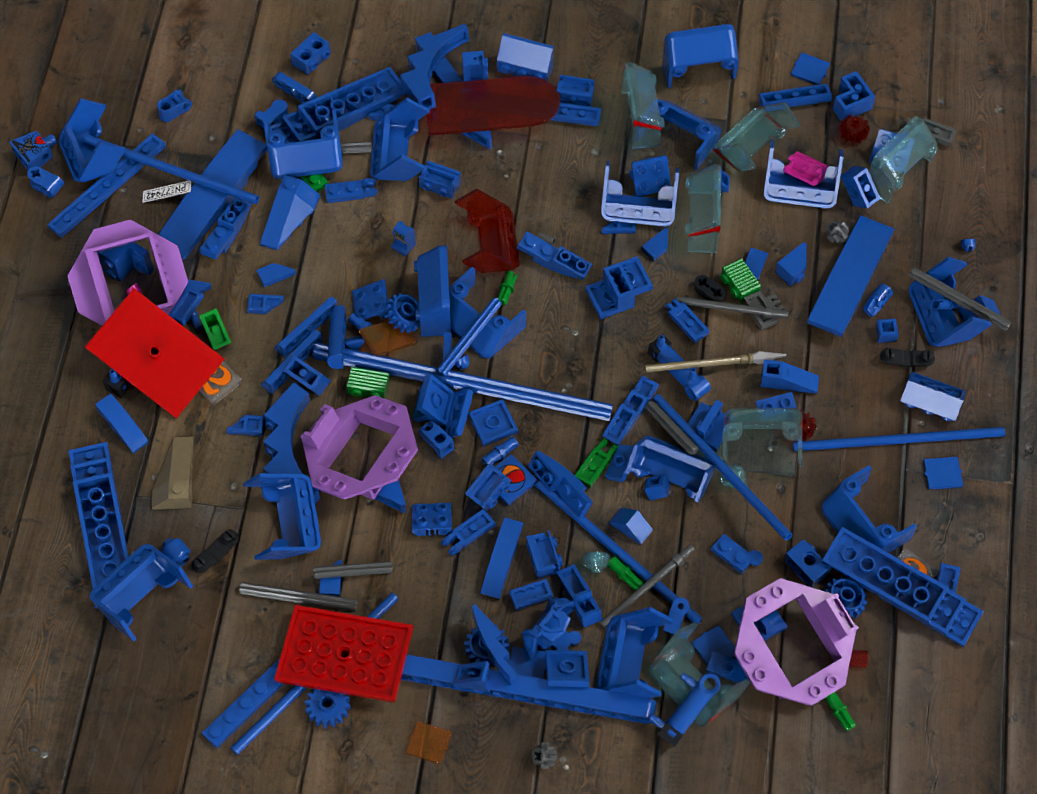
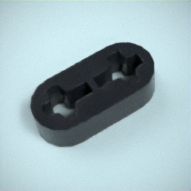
M699 275L695 278L694 290L709 301H724L725 290L723 287L705 275Z

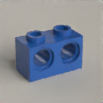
M313 32L290 53L292 65L308 75L323 60L329 57L331 54L330 44Z

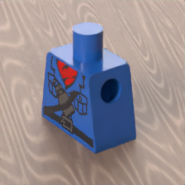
M37 131L10 141L13 153L27 170L34 166L42 167L52 159L53 155L50 147L57 143L52 134L42 138Z

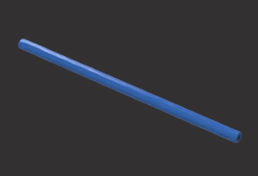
M88 134L83 139L84 143L95 147L99 141L113 144ZM125 148L126 150L122 157L253 204H258L260 199L258 195Z
M660 394L655 395L653 401L692 440L704 456L785 541L789 540L792 537V533L670 404Z
M994 427L793 442V451L1005 436V428Z
M541 480L536 483L535 487L625 565L630 567L645 582L653 576L585 516L578 517L556 491L550 492ZM660 581L652 587L670 604L679 598ZM691 607L689 613L685 615L696 626L703 620Z
M391 593L367 617L379 619L399 600L398 597ZM295 685L230 747L231 750L238 755L307 687Z

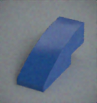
M111 393L95 404L99 414L107 421L110 428L133 454L149 443L140 428Z
M575 564L556 571L568 599L575 602L574 611L583 627L585 628L601 621V610Z

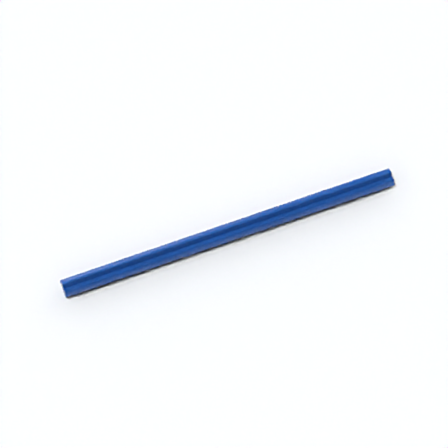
M316 342L313 350V359L327 362L328 344ZM345 348V366L387 372L389 375L421 382L424 381L425 375L431 374L450 388L459 390L470 389L473 393L610 421L613 404L452 370L444 376L438 372V367Z

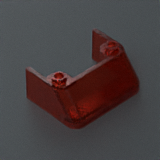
M477 188L457 199L455 204L467 210L468 222L478 228L481 250L463 259L462 263L469 267H474L480 273L511 271L520 266V259L517 249L514 217L511 209L506 204Z

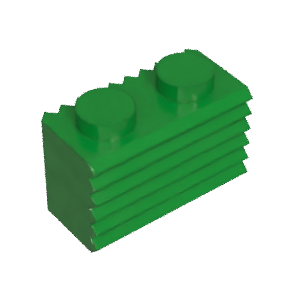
M743 258L722 267L721 280L725 285L728 284L732 297L734 299L737 298L740 303L743 302L744 297L760 291V283L749 267H747Z
M351 367L347 392L355 398L362 396L369 398L376 395L385 399L390 375L387 372Z

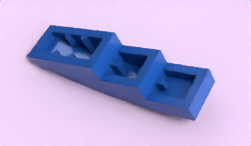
M642 375L634 390H631L625 402L620 405L602 437L619 446L640 418L647 403L651 401L659 388V384Z
M504 517L482 585L481 594L498 599L501 598L504 584L515 556L523 522Z
M473 605L472 615L485 650L496 668L511 685L517 680V672L507 663L509 661V652L500 643L502 641V633L476 605Z

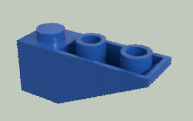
M764 359L760 387L818 393V375L782 361Z

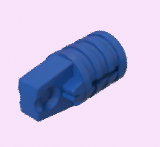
M885 284L878 285L863 307L864 312L869 317L874 316L884 307L893 295L891 288Z

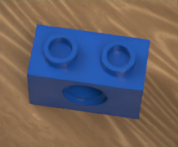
M853 166L841 175L854 207L869 208L880 199L866 167Z
M295 355L284 369V372L319 396H321L331 381Z
M804 539L785 555L784 562L811 588H814L829 576L831 570L830 566L822 562L824 557L821 558L816 552L815 547ZM805 561H810L813 565H807Z

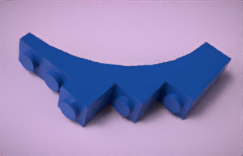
M466 24L434 36L429 32L415 38L417 53L407 56L410 71L400 75L402 88L412 101L428 109L436 107L434 92L430 87L431 76L440 59L444 58L456 47L470 41Z
M293 383L264 414L265 425L273 431L264 441L265 452L273 458L263 469L265 474H303L293 456V435L301 413L310 403L309 392L296 383ZM312 486L316 504L320 499L319 490Z

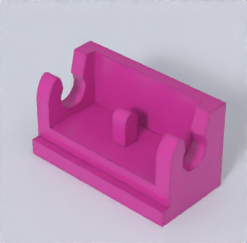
M798 151L789 156L788 160H790V163L784 167L783 172L813 186L823 182L828 165Z

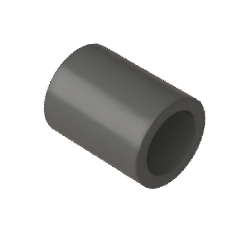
M539 232L537 235L538 238L554 246L555 237L543 232Z

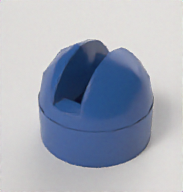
M975 239L960 240L962 250L965 252L974 250L976 245Z
M465 354L459 358L455 365L460 370L467 369L470 360L468 355Z

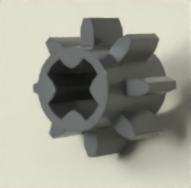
M833 221L828 225L826 234L831 243L834 241L836 243H843L848 238L849 230L844 221L841 223Z
M548 742L534 746L531 754L534 765H540V769H548L549 766H554V762L557 759L555 746H549Z

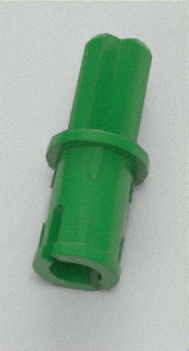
M507 271L504 282L500 285L497 299L501 301L503 306L507 304L510 294L514 292L513 287L518 275H514L515 272Z
M616 556L608 562L607 566L619 576V580H624L633 590H637L642 586L643 582L631 572V568H627Z
M836 691L824 698L831 707L833 716L838 718L846 731L852 730L856 724L847 711L848 707L843 705Z

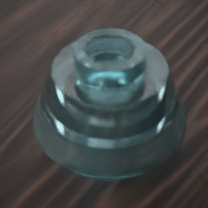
M731 465L729 468L746 485V473L739 465ZM721 475L720 479L723 485H725L728 488L736 489L723 475Z
M587 552L583 555L585 566L592 573H601L602 569L607 567L610 559L607 552Z

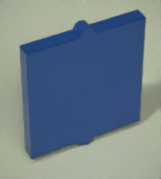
M801 53L798 61L794 63L791 76L820 85L822 79L827 75L826 72L830 63Z
M958 457L924 459V476L927 477L929 490L963 487L962 470L959 466Z
M719 625L709 632H704L701 637L691 643L706 664H708L712 651L731 658L736 657L734 655L735 646Z
M513 647L508 664L518 675L544 679L546 652L537 650L535 657L530 658L525 648Z

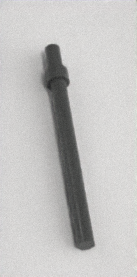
M677 296L679 303L684 302L690 306L764 315L765 318L779 317L788 319L789 311L776 310L774 307L768 306L761 308Z
M689 544L679 554L676 553L672 556L669 563L601 620L600 624L606 628L612 617L622 614L676 566H681L684 563V559L695 551L694 547Z

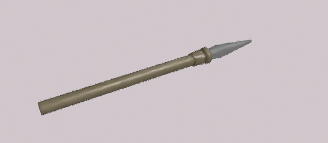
M758 351L753 354L748 353L733 357L644 365V372L729 364H762L764 359L775 360L785 357L786 354Z

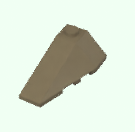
M174 437L152 490V510L192 508L194 437Z

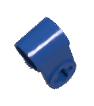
M181 90L174 91L157 103L160 120L163 122L172 121L174 118L187 112L192 106V101L186 99Z
M31 167L27 172L31 187L49 198H54L64 185L60 177L49 173L41 167Z

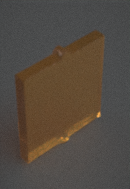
M418 721L413 735H410L411 741L406 754L441 765L445 752L449 750L448 744L452 732Z

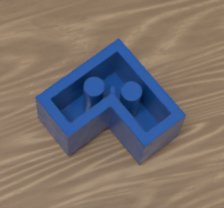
M857 71L841 77L839 85L841 95L835 97L833 111L840 121L844 122L871 110L875 95Z

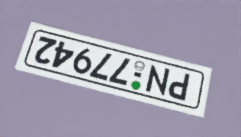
M191 181L143 191V203L191 192Z

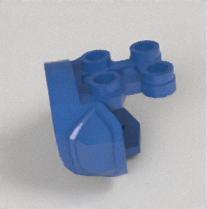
M551 598L545 611L530 630L525 629L521 633L524 648L529 653L530 658L535 657L538 646L543 650L553 647L556 650L569 651L567 648L570 645H579L581 634L577 631H572L571 633L566 631L571 620L567 615L573 611L575 607L574 601L566 598Z

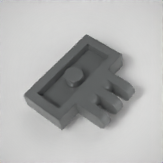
M758 291L744 297L743 300L746 306L761 308L768 306L774 307L776 310H785L783 305L780 306L781 302L777 300L776 294L764 297L762 292ZM751 314L760 330L778 323L777 317L765 318L764 315Z

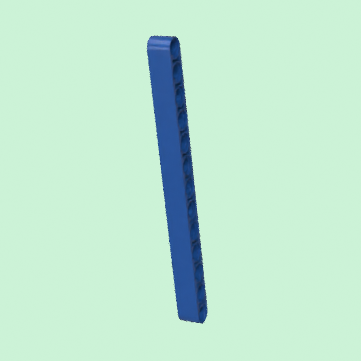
M407 655L401 680L643 724L652 723L649 720V716L651 714L655 715L656 701L650 698L590 687L547 686L546 679L518 674L517 680L510 685L503 675L496 670H490L485 692L454 685L458 665L462 664Z

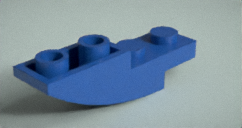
M235 197L217 220L216 228L199 248L200 254L216 260L222 252L226 253L239 233L249 213L251 203Z
M526 231L517 249L532 256L533 262L557 273L584 280L593 265L562 246L558 249Z
M536 451L528 464L529 468L550 492L557 491L578 517H584L593 503L584 492L587 487L560 463L544 453Z

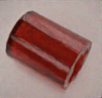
M852 650L849 667L867 668L868 651Z

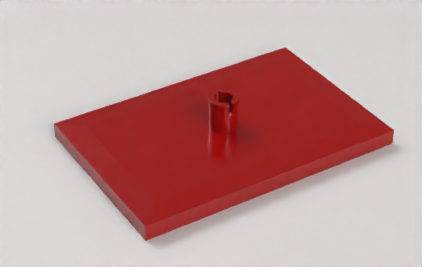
M133 288L85 346L88 351L176 419L225 360L135 288ZM153 350H158V351H159L158 354H156V355H154V354L152 355L151 352H152Z
M295 605L274 680L284 684L395 703L414 626Z

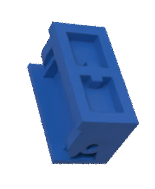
M483 51L462 52L464 88L478 86L481 82H483V87H485V79H488V59L484 58Z
M560 75L556 90V102L591 107L595 80Z
M427 160L421 176L419 175V187L425 191H432L442 197L453 199L461 184V172Z
M489 463L465 494L488 511L497 504L498 497L509 489L512 480Z
M549 530L547 531V536L545 533L526 536L527 549L537 579L556 575V571L560 570L563 561L561 555L557 554L555 550L557 548L555 536L551 537Z

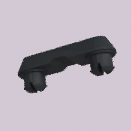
M885 348L880 353V359L888 365L926 367L935 362V356L931 350L904 351L901 349Z
M232 529L226 530L211 546L192 561L193 571L204 573L211 566L217 564L237 544L239 540L238 534Z

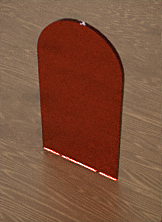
M530 76L430 84L434 92L436 107L430 109V112L426 114L428 136L537 126L549 121L556 115L560 107L561 97L551 83Z

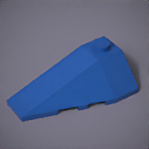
M284 175L278 188L260 246L278 250L289 239L291 233L303 224V220L314 212L321 197L320 194L303 180Z

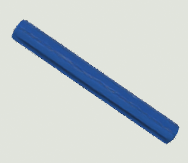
M495 297L492 298L437 370L440 374L444 376L448 374L501 306L500 300Z

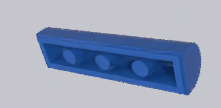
M827 83L758 94L759 107L766 106L768 111L830 102L832 100V94Z
M344 305L333 307L330 316L327 363L334 369H343L347 321Z

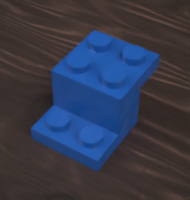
M135 242L97 252L102 271L112 280L116 279L122 282L134 267L140 273L144 272L149 276L154 271L149 251Z
M638 256L603 268V279L585 286V291L599 319L634 308L636 295L653 290V285Z

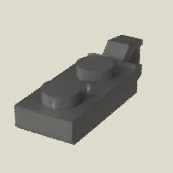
M908 117L904 127L917 136L948 147L951 146L956 133V129L926 118L916 120Z

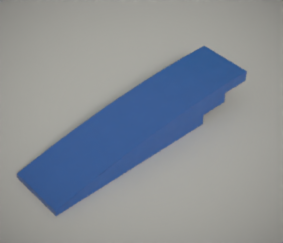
M388 67L298 105L297 111L283 116L282 122L270 126V133L281 134L284 137L285 143L321 139V130L325 126L334 125L332 110H336L339 131L366 118L369 116V113H374L382 109V106L394 102L406 93L402 88L400 79Z
M237 129L201 175L243 190L248 184V177L258 167L257 161L267 151V145ZM195 183L191 188V192L186 194L169 218L159 236L177 245L181 259L185 260L235 197Z
M860 216L808 318V324L837 336H843L891 239L894 228Z
M107 442L68 450L74 492L93 589L129 557Z
M844 527L840 529L822 562L857 582L871 593L962 647L966 644L984 612L968 603L967 599L949 590V587Z

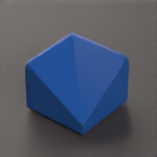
M896 318L877 320L875 329L878 343L897 341L899 333Z
M665 474L647 478L644 491L651 501L667 497L670 483Z

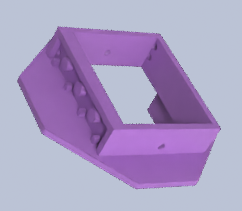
M132 220L94 229L67 276L78 313L103 326L114 312L97 252L148 239L167 302L157 306L169 314L188 284L178 246Z
M376 395L335 410L333 407L324 404L320 409V416L311 429L301 435L313 488L344 500L359 494L374 500L384 485L396 482L418 451L407 407ZM360 423L394 435L363 481L329 469Z
M780 578L746 598L741 623L738 627L739 632L734 655L755 690L778 696L780 699L785 698L812 706L845 686L855 634L859 628L857 625L855 626L841 603L838 593H828ZM796 599L834 662L792 687L754 623Z

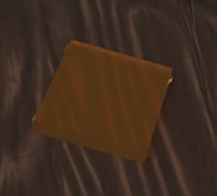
M389 321L359 330V333L375 356L415 345L417 341L411 332L407 334L406 330L401 333L398 327L393 329L394 324H388Z

